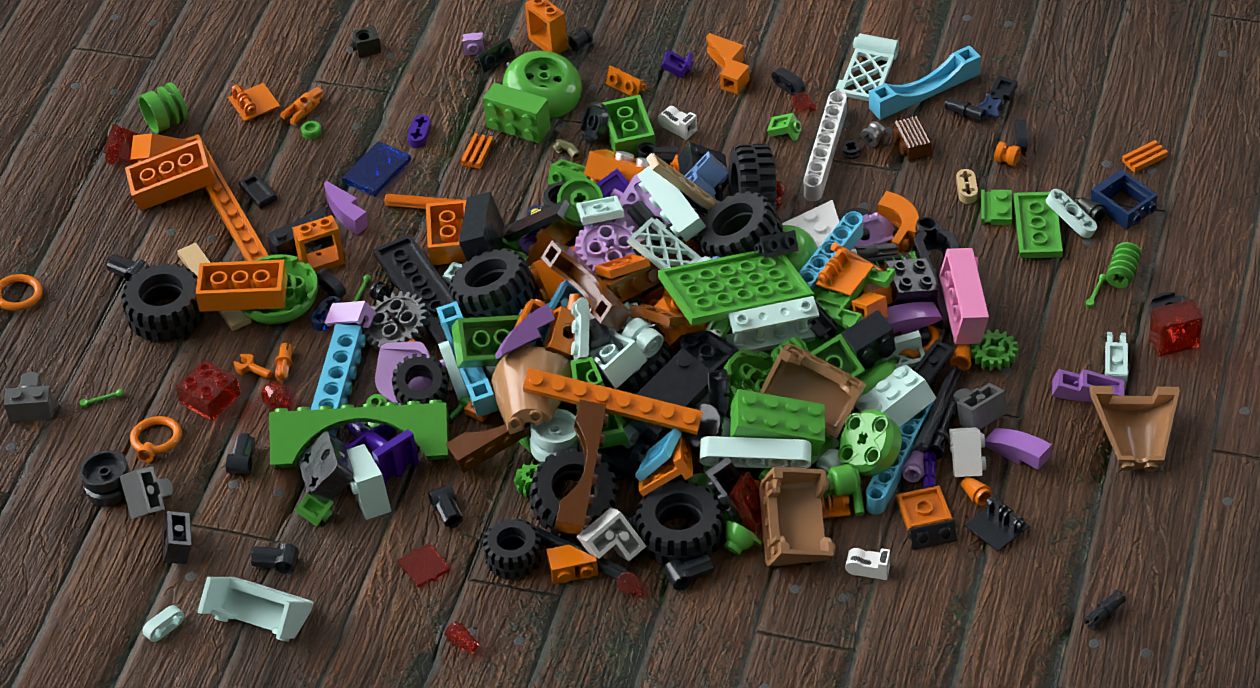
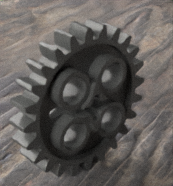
M400 291L398 296H396L393 292L391 298L385 295L383 302L377 300L378 305L376 307L370 306L377 312L376 316L373 317L368 328L362 327L363 335H365L367 342L375 350L380 349L385 343L408 342L411 339L422 338L420 332L427 331L424 325L429 324L427 319L430 317L429 309L417 294L412 296L410 292H407L404 295ZM387 312H390L392 314L394 319L397 321L399 325L402 326L405 332H402L398 328L397 324L392 319H390Z

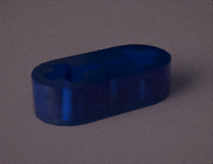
M329 296L325 298L313 312L311 322L315 330L324 331L330 327L325 324L330 310L329 307L333 303H341L338 297Z

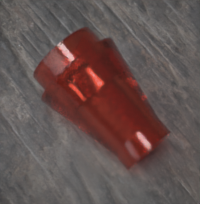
M454 621L444 633L448 642L468 651L470 654L474 653L479 646V642L475 640L463 623Z

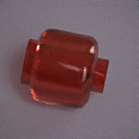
M280 381L269 382L261 393L264 405L273 411L278 408L288 409L294 398L292 390Z

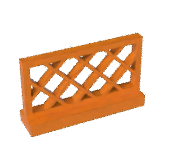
M682 434L670 458L643 481H639V492L642 496L682 474L685 480L693 476L691 445L685 441Z

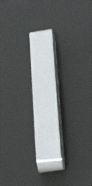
M843 91L831 92L826 103L804 176V197L809 201H817L823 195L847 114V95Z

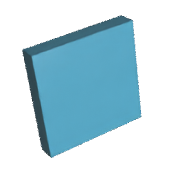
M677 428L669 432L646 452L635 474L639 481H643L670 458L682 434Z

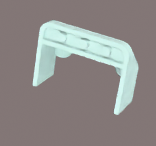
M207 577L197 613L214 614V619L228 622V619L241 620L272 630V633L276 634V639L289 642L300 631L312 611L314 602L236 577Z

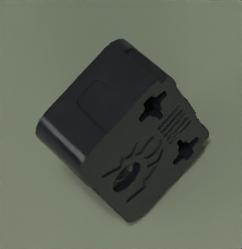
M324 432L301 455L299 460L307 493L323 504H327L352 480L354 475L345 444L329 432Z

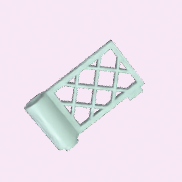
M860 33L858 37L854 38L853 48H855L844 79L839 80L836 91H843L850 98L869 101V94H866L865 91L870 88H876L877 85L885 84L893 60L898 55L899 41ZM862 56L867 57L868 60L859 63L857 58ZM883 60L887 61V64L879 67L876 62ZM872 64L875 69L866 72L864 67ZM857 70H860L862 72V74L857 77H853V75L851 74L852 72ZM879 73L881 78L873 81L870 76ZM863 79L868 80L869 83L864 86H860L858 83ZM852 84H854L857 88L852 91L845 90L847 86H850Z
M652 217L627 241L629 245L645 258H648L660 270L671 268L670 265L682 266L711 260V258L706 256L700 257L666 229V225L658 219L654 220ZM651 226L658 234H649L648 228ZM636 239H645L647 245L640 244ZM651 240H659L660 246H652ZM665 241L671 242L674 248L666 247ZM654 252H662L663 258L656 257ZM668 253L676 254L677 260L669 259ZM682 255H687L692 261H684Z

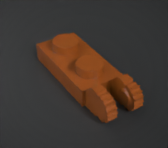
M641 304L640 306L631 305L629 308L631 312L630 317L633 319L645 318L648 323L662 324V327L666 329H675L676 326L685 325V316L658 307Z

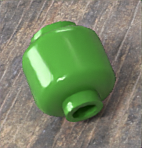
M849 464L832 467L828 471V476L826 477L829 480L828 490H831L836 496L854 493L857 490V486L860 485L858 470Z

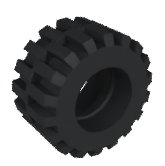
M422 353L421 357H417V354H412L413 358L409 359L407 356L403 358L404 363L399 362L397 364V369L393 371L392 385L398 404L407 405L409 401H420V404H429L430 400L445 401V394H448V382L445 368H442V363L439 360L436 362L435 357L430 356L427 358V355ZM419 376L432 380L431 386L423 391H414L408 387L409 382Z
M508 518L504 522H496V526L492 525L489 527V532H486L484 535L483 546L487 567L490 571H493L495 576L501 575L502 579L509 577L510 580H515L516 577L522 579L525 578L526 574L531 575L533 569H538L539 563L542 561V548L539 531L536 530L533 524L529 525V521H520L519 518H515V520ZM513 547L519 548L516 550H506Z

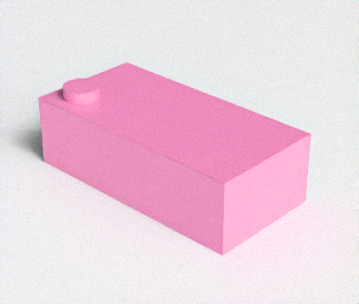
M973 248L947 249L939 277L954 343L980 344L989 315L978 273V258L974 257Z

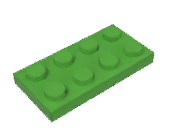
M1050 192L1014 193L1013 200L1019 258L1062 257L1063 250L1059 216L1046 203V198Z

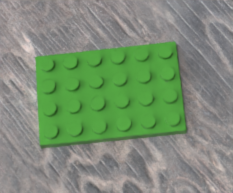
M751 251L658 270L659 280L691 326L727 319L728 314L732 312L811 296L814 297L813 291L784 254L764 258L763 254Z

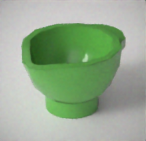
M725 521V537L727 541L724 547L736 555H740L742 550L749 549L754 544L761 546L762 542L751 531L735 522Z

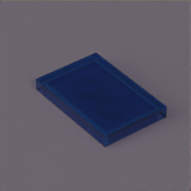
M378 141L342 177V181L376 197L411 161V155Z

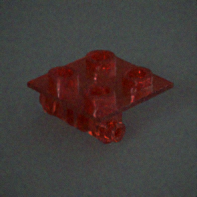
M113 124L103 153L106 154V162L113 164L117 159H121L131 164L138 163L136 160H131L133 136L141 134Z

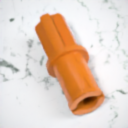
M287 343L280 345L279 356L275 360L277 365L275 377L278 378V381L287 379L289 368L292 366L293 346L289 344L288 350H286Z

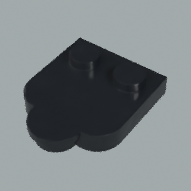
M707 330L700 331L697 334L686 333L679 341L680 349H685L711 371L723 369L727 361L739 351L734 345Z

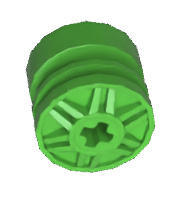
M171 82L166 83L164 87H158L157 94L151 90L138 97L143 117L150 129L156 134L169 129L170 122L176 126L180 121L188 120V110L185 101L177 87Z

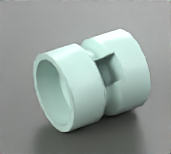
M635 318L630 321L622 333V336L636 341L647 359L659 351L664 341V337L654 328H650L649 324L641 318Z

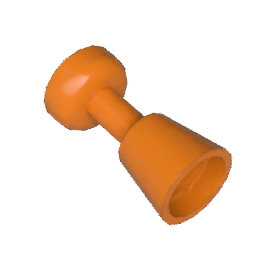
M970 344L957 346L955 354L950 359L952 367L957 365L962 371H966L971 367Z

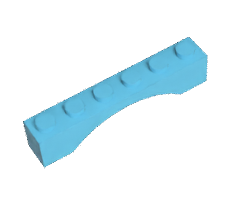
M969 45L953 52L940 67L920 80L903 85L885 83L869 90V109L881 120L980 75L981 56Z
M455 301L436 309L447 341L449 340L456 360L452 325L457 319L463 318L458 303ZM459 368L477 417L498 411L494 393L483 368Z

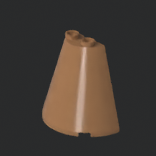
M524 347L510 352L497 364L492 375L491 388L510 434L524 430V425L527 422L539 425L551 421L561 401L523 391V385L528 368L573 379L571 362L560 353L546 351V348Z
M1090 386L1091 399L1123 471L1144 469L1145 471L1152 472L1157 470L1158 465L1164 461L1179 396V387H1157L1153 396H1113V386Z

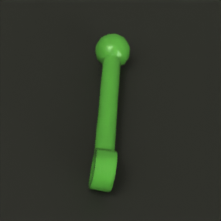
M367 274L363 277L364 281L355 299L351 302L359 301L367 283L371 281L370 275Z
M1105 274L1099 275V282L1090 299L1086 300V307L1092 308L1094 306V299L1102 283L1107 280Z
M118 389L114 393L90 400L82 399L80 400V406L86 408L89 404L116 396L123 397L124 391Z

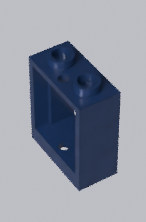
M1122 169L1091 189V201L1104 205L1107 211L1106 215L1126 230L1133 225H1137L1147 215L1153 214L1157 208L1158 194ZM1123 191L1140 204L1130 211H1126L1110 198Z

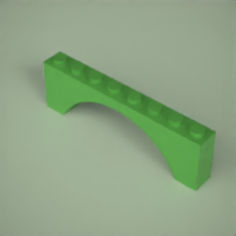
M430 400L429 404H420V401H409L407 405L388 402L385 403V406L367 403L363 404V407L354 408V405L348 404L341 405V408L332 409V406H320L319 410H310V407H299L297 411L278 408L275 409V412H269L270 465L273 468L296 467L301 455L324 432L343 425L360 422L378 423L397 429L400 432L409 429L414 434L415 443L423 451L427 460L450 459V452L446 446V443L449 442L448 406L442 400Z

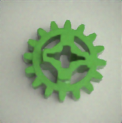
M998 329L995 330V333L987 330V334H983L980 344H971V358L975 359V364L982 363V369L989 366L990 371L994 367H997L1000 371L1002 366L1009 368L1010 362L1015 363V358L1018 357V343L1014 341L1013 336L1007 337L1006 331L1000 334Z

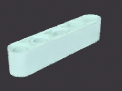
M707 436L700 441V463L705 466H715L728 457L735 467L807 469L811 466L812 445L809 441L800 439Z

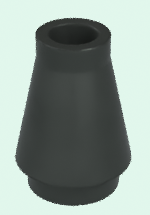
M1085 197L1078 200L1077 205L1096 223H1100L1105 219L1107 211L1104 205L1088 200Z

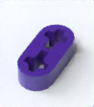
M418 115L412 120L408 132V143L411 147L421 148L426 144L431 131V121L428 116Z

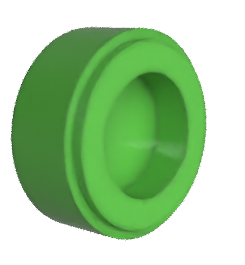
M316 121L305 122L301 126L302 136L308 140L318 138L322 133L321 125Z

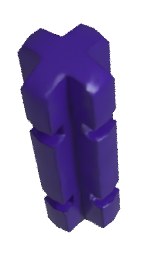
M926 452L924 454L923 489L934 487L936 484V454L934 452Z

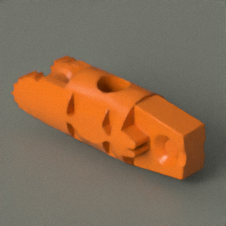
M315 87L310 92L304 93L280 114V117L285 120L294 114L290 120V124L294 126L320 103L323 90Z

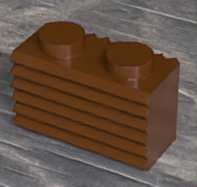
M918 116L895 121V129L892 130L895 142H899L900 152L902 155H906L908 161L932 155V142Z

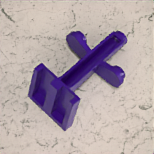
M361 422L346 425L349 433L356 438L353 443L346 445V450L365 444L372 451L374 461L382 473L385 485H387L386 479L393 474L397 477L405 473L404 467L410 463H413L415 466L419 464L414 434L409 429L387 441L384 438L391 436L396 429L382 424L370 429Z

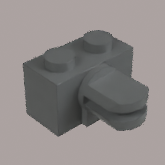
M26 372L21 376L19 388L6 389L4 407L9 422L45 420L53 418L54 401L50 387L42 386L39 374L36 372Z
M991 383L980 389L976 388L973 391L967 388L960 389L953 395L954 401L957 404L959 423L965 428L976 427L980 430L1007 413L1005 391Z
M153 466L137 469L120 476L131 519L149 516L165 510L163 500L173 494V485L168 478L157 479Z

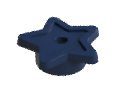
M987 94L985 101L977 104V107L986 109L984 120L990 116L1000 117L999 110L1002 100H994L990 94Z

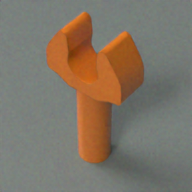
M251 354L240 355L241 361L245 364L234 361L235 370L240 375L251 371L267 379H270L272 376V371L254 364V356Z

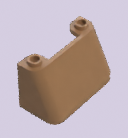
M788 343L781 349L759 393L825 404V436L837 438L862 395L866 384L800 347Z
M773 467L762 479L759 495L765 562L768 566L827 561L834 556L835 543L832 542L831 538L824 535L821 497L829 488V480L826 478L824 469Z

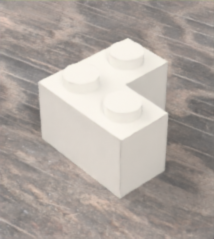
M976 427L949 429L953 475L955 477L982 476V470H986L985 456L981 457V448L985 447L984 434Z
M612 507L582 531V535L577 536L588 553L597 558L603 556L613 547L620 557L630 561L646 547L623 514Z

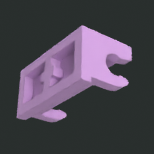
M365 301L333 303L325 324L327 326L345 323L361 324L363 319H366L363 327L368 328L377 312Z

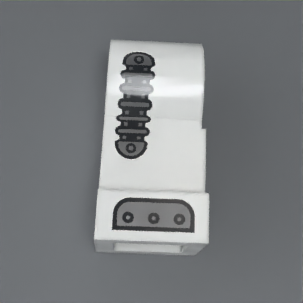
M669 106L658 116V122L663 128L685 140L698 130L697 115L691 112L685 114L674 106Z
M853 548L848 552L845 569L852 575L887 580L890 568V550L881 549L880 552Z

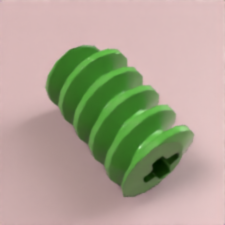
M1124 242L1115 247L1106 273L1107 282L1113 287L1127 288L1129 283L1133 281L1142 252L1137 245Z

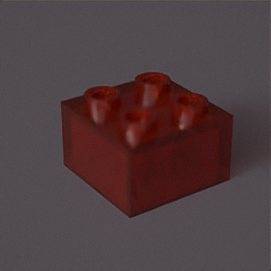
M1193 299L1152 309L1149 340L1158 357L1200 346L1203 316Z
M205 359L176 385L180 404L210 421H213L240 395L237 377Z

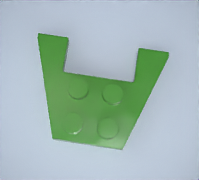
M872 268L851 296L816 286L813 290L814 300L821 306L822 312L827 317L832 318L843 328L848 329L863 319L861 313L848 310L852 305V301L859 296L867 284L888 288L896 277V271L893 268H887V271H877V268Z

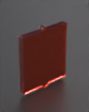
M430 543L416 550H411V553L397 560L398 564L418 588L430 581H436V578L450 571V567Z

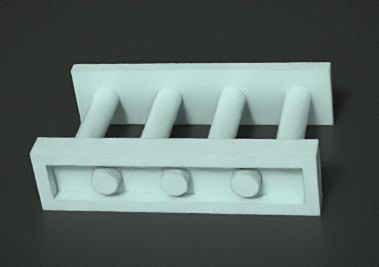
M811 296L729 313L728 318L733 333L727 334L725 340L737 347L739 351L751 349V352L755 353L774 349L792 337H800L804 342L814 341L815 334L810 329L812 324L807 325L808 319L819 317L814 297Z

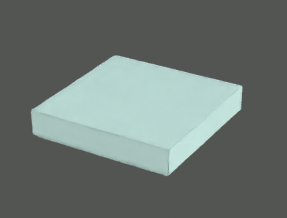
M618 196L576 204L577 212L583 225L625 217Z

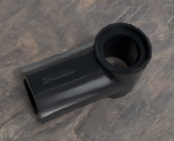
M644 142L638 146V158H647L652 153L670 165L675 155L678 154V147H656L650 142Z
M636 201L627 210V214L639 227L643 226L651 217L654 220L658 219L664 224L663 219L655 216L643 201ZM651 226L648 228V229H649V234H651V233H653V232L655 231V230H652V229H651V228H652Z
M112 254L106 265L108 271L124 277L126 281H130L131 276L138 274L139 270L150 268L149 264L142 259L132 261L118 254Z
M241 433L239 436H236L232 453L228 454L226 458L227 474L250 475L252 470V454L256 442L255 438L248 433Z
M451 485L428 491L430 503L434 511H438L444 526L450 528L457 527L463 521V517L456 504V498Z
M282 544L279 548L255 546L251 552V564L254 567L275 568L282 574H291L296 566L299 549L292 544Z
M708 554L685 562L677 559L672 560L664 567V573L675 590H683L691 584L692 580L714 573Z

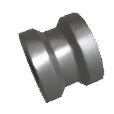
M873 121L868 125V128L860 133V136L867 146L875 147L879 140L881 141L886 137V130L880 123Z

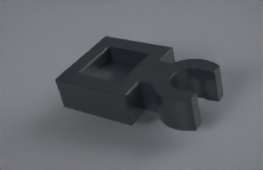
M998 76L991 89V97L994 100H1002L1000 110L1004 108V99L1011 100L1018 87L1017 80Z

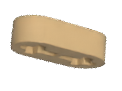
M969 169L958 171L956 185L959 199L965 204L974 203L978 195L975 174Z

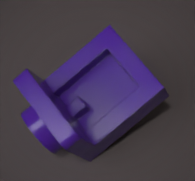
M668 50L660 68L682 78L685 72H690L694 64L691 61L693 53L690 52L684 58Z

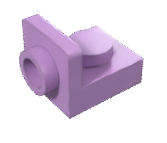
M483 32L463 34L464 55H476L484 52Z

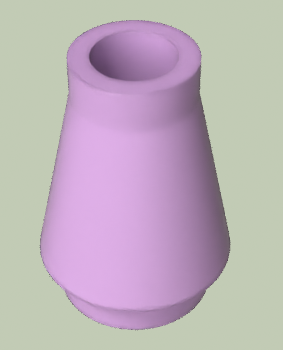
M918 450L911 453V456L902 467L903 477L907 481L917 482L924 475V454Z

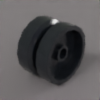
M105 450L94 453L86 458L80 466L79 475L89 501L94 505L107 507L126 500L120 480L121 475L130 472L125 456L118 451Z

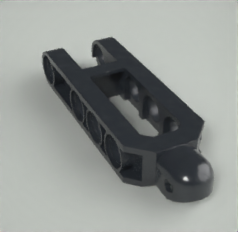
M922 217L916 222L915 229L917 235L913 240L914 244L910 253L912 254V251H915L918 259L927 258L939 287L935 305L942 316V320L938 321L937 325L940 330L950 329L951 325L942 286L939 284L936 276L937 270L933 268L931 263V254L927 250L937 249L945 257L947 249L960 247L954 233L940 229L936 219Z

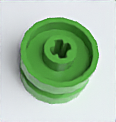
M576 177L568 180L561 186L557 195V203L564 199L570 203V207L563 216V219L577 229H584L576 204L601 199L603 194L600 187L590 179Z

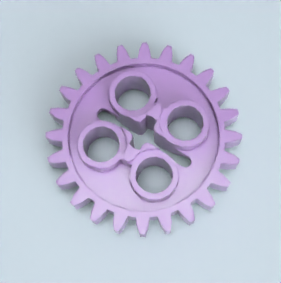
M619 218L615 222L607 220V222L602 221L598 224L593 223L591 227L585 225L584 230L579 231V237H576V254L596 274L594 268L596 265L635 254L634 248L627 243L628 239L634 234V226L627 228V221L619 224ZM636 239L639 243L643 241V239Z

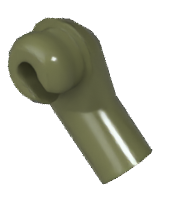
M557 139L556 143L553 144V149L556 152L561 153L564 149L573 160H578L581 157L580 151L569 141Z

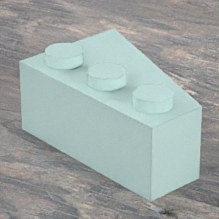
M365 444L347 449L354 472L353 478L348 484H350L352 493L355 495L365 519L368 520L391 512L382 473Z

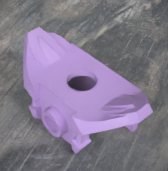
M878 212L869 215V217L868 214L863 215V229L869 231L870 237L867 241L860 239L855 246H867L874 243L878 245L889 244L888 241L894 238L892 236L895 230L893 223L878 214Z

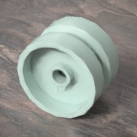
M557 408L551 421L539 425L533 422L530 423V448L535 459L545 462L547 456L550 454L556 456L557 451L562 449L565 452H569L570 448H577V452L579 451V438L574 431L576 418L574 414Z

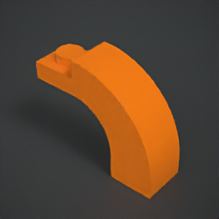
M886 191L878 203V214L887 218L899 228L891 244H896L898 253L907 251L909 245L913 246L914 244L913 240L917 235L915 226L919 219L918 212L913 204L904 197Z

